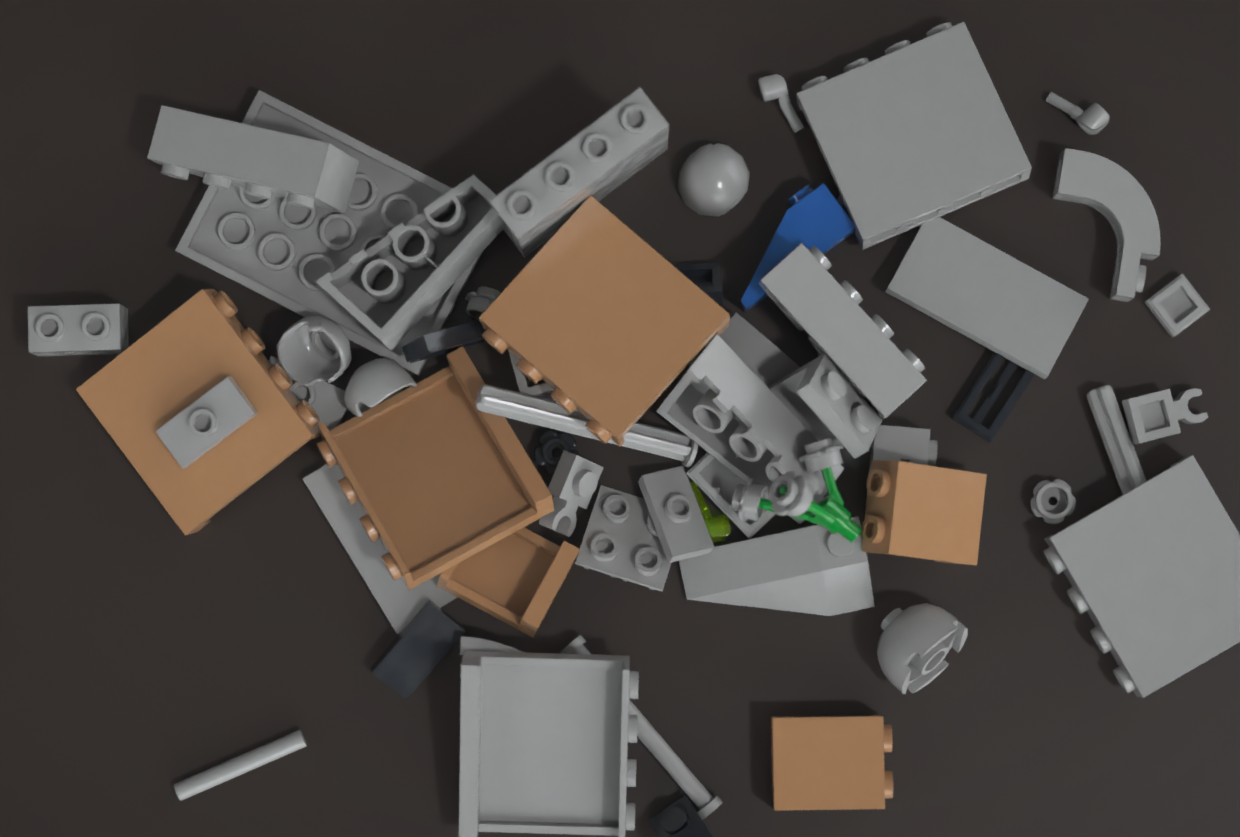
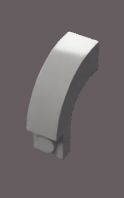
M1065 148L1059 154L1052 199L1091 206L1103 214L1109 221L1117 240V256L1110 299L1129 302L1134 298L1135 292H1142L1144 287L1146 265H1140V259L1153 261L1160 256V228L1154 206L1140 183L1117 163L1094 153Z

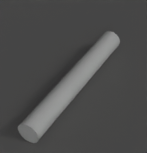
M297 730L175 783L174 789L179 800L182 801L307 746L301 730Z

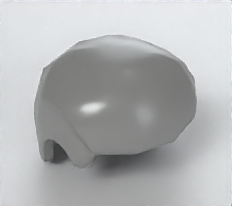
M710 143L697 149L683 163L679 172L678 191L685 205L699 215L721 216L735 207L748 191L750 171L743 156L732 147L720 143L714 145Z
M310 316L297 321L283 333L276 345L278 361L290 378L305 387H311L322 381L333 382L349 367L352 359L350 342L344 331L336 322L320 316Z
M393 359L370 360L360 366L350 378L344 395L345 404L352 414L362 417V413L402 392L403 388L407 386L414 389L417 387V383Z

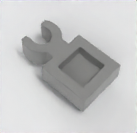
M1170 389L1122 400L1132 444H1139L1181 433L1178 420L1185 424H1195L1208 418L1207 412L1193 414L1188 409V401L1193 397L1202 395L1201 389L1184 390L1175 397L1174 401Z
M564 450L548 487L551 495L554 496L553 504L555 510L540 518L539 524L570 537L576 526L578 506L587 509L604 467Z

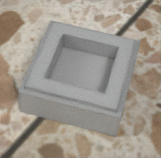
M1183 273L1145 301V304L1172 338L1210 310Z

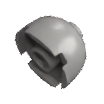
M928 603L916 604L904 611L896 608L881 623V628L884 631L878 641V661L881 670L888 680L902 694H906L907 689L911 693H915L932 682L949 665L943 659L951 647L959 653L967 639L968 628L944 608Z

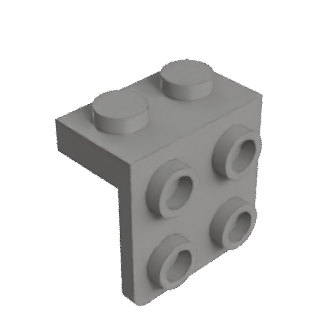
M825 353L768 386L775 396L818 441L831 438L833 446L843 445L854 458L869 451L882 419Z

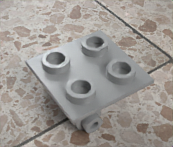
M601 485L575 564L587 570L592 569L608 574L612 578L617 577L625 582L630 581L648 587L650 590L655 589L663 592L671 563H668L644 498Z

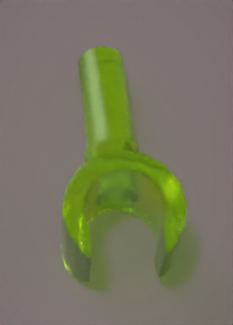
M694 482L690 483L712 542L725 541L726 536L730 534V524L727 515L711 516L710 509L698 486Z

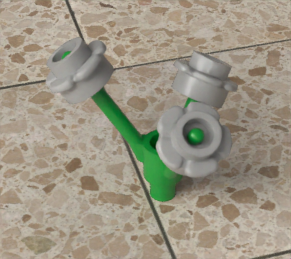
M831 438L805 445L807 455L799 458L800 462H805L808 474L819 470L822 472L828 495L820 504L812 501L813 489L807 479L795 471L782 474L772 483L769 494L770 500H767L768 486L756 483V478L753 477L748 479L747 485L738 484L732 499V510L738 511V518L742 522L747 521V519L760 521L764 511L768 510L780 516L788 515L810 521L822 527L824 526L832 534H841L850 543L862 531V528L850 519L851 513L843 507L844 501L837 489L831 467L844 463L840 450L844 449L843 445L833 446Z

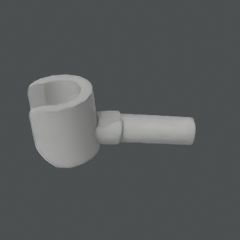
M778 74L759 78L758 83L763 101L778 99L779 106L793 132L795 133L803 129L804 126L788 96L785 79Z
M1050 92L1046 99V102L1075 119L1079 127L1088 135L1099 133L1109 123V114L1096 102L1083 111L1078 106L1053 92Z

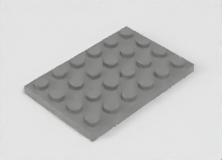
M259 90L242 121L243 124L327 142L359 161L346 213L313 206V209H307L286 202V198L274 195L271 196V199L252 196L244 193L245 188L230 184L229 190L209 185L175 251L305 318L320 316L336 322L350 341L383 358L395 360L404 369L419 376L427 359L414 363L407 362L402 347L422 335L443 329L481 254L392 351L325 291L316 280L328 272H334L349 262L348 259L362 249L367 250L389 235L388 232L401 223H407L422 213L426 206L453 188Z

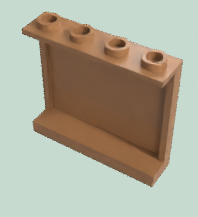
M590 195L484 311L479 320L486 330L482 337L501 354L506 349L520 359L516 367L526 377L536 384L540 379H543L554 389L550 396L564 410L571 414L577 409L589 420L585 427L604 444L611 439L620 447L624 443L623 436L710 339L716 334L720 336L730 325V314Z
M201 289L76 389L184 535L201 530L211 522L210 518L231 501L309 440L321 436L317 426L320 418L316 411L307 401L302 400L299 402L289 388L293 385L289 375L277 363L273 366L262 353L265 345L261 338L252 328L247 327L244 329L235 317L238 309L234 302L225 292L220 290L217 293L215 289ZM232 376L258 414L190 466L182 469L155 431L226 377Z
M463 346L447 354L448 367L418 382L417 387L414 389L409 387L362 413V417L355 416L331 430L327 429L324 422L318 424L323 438L322 441L317 443L320 453L329 468L336 464L338 465L344 478L338 480V483L350 505L359 502L366 514L359 518L365 532L372 543L378 539L381 540L388 552L382 555L381 558L394 581L402 577L409 590L555 510L550 491L506 418L476 409L477 392L485 383Z

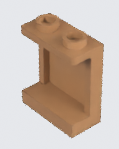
M873 460L871 462L870 474L867 478L868 494L865 520L862 524V551L934 560V562L977 566L987 474L902 461Z
M523 527L441 572L437 587L534 638L574 564L580 549L566 541H563L560 547Z
M882 715L771 716L773 810L885 809V798H893V772L884 771V752H892V726L884 725Z

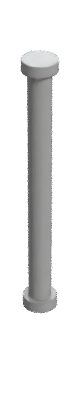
M581 634L560 652L561 654H591L583 645L586 640ZM629 699V715H638L637 737L698 807L697 813L701 819H705L723 801L717 795L715 797L711 796Z

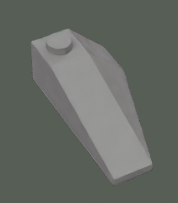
M859 516L850 518L861 527ZM814 525L717 546L708 554L679 561L687 600L833 616L875 607L867 553L862 551V531L850 543L841 534H832L824 526Z

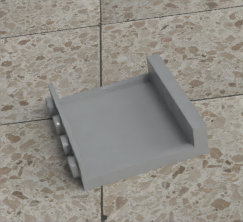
M950 22L940 24L926 33L927 38L913 44L909 40L898 42L885 50V56L869 62L868 58L856 60L844 67L843 74L829 80L826 76L814 78L801 87L803 91L797 93V107L799 111L803 110L856 227L855 235L862 250L1029 179L1032 166L965 22L952 26Z
M641 88L637 89L489 201L507 224L503 231L525 258L554 236L590 195L599 202L668 149L669 124Z
M1193 455L1180 459L1163 472L1056 534L1044 538L1049 548L1044 550L1048 562L1056 574L1064 572L1072 585V588L1067 590L1069 598L1080 614L1085 611L1089 614L1096 626L1090 630V633L1103 654L1110 651L1119 666L1113 672L1127 694L1134 691L1137 697L1144 698L1240 642V534Z
M464 651L461 663L459 837H478L479 832L625 837L626 830L635 831V803H626L627 787H636L637 759H628V743H637L638 715H629V699H638L639 671H630V656Z

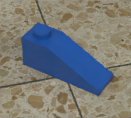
M824 183L815 190L809 184L788 200L792 207L786 211L740 301V307L744 312L768 296L758 283L801 243L808 250L814 245L825 254L854 233L856 228L854 223Z

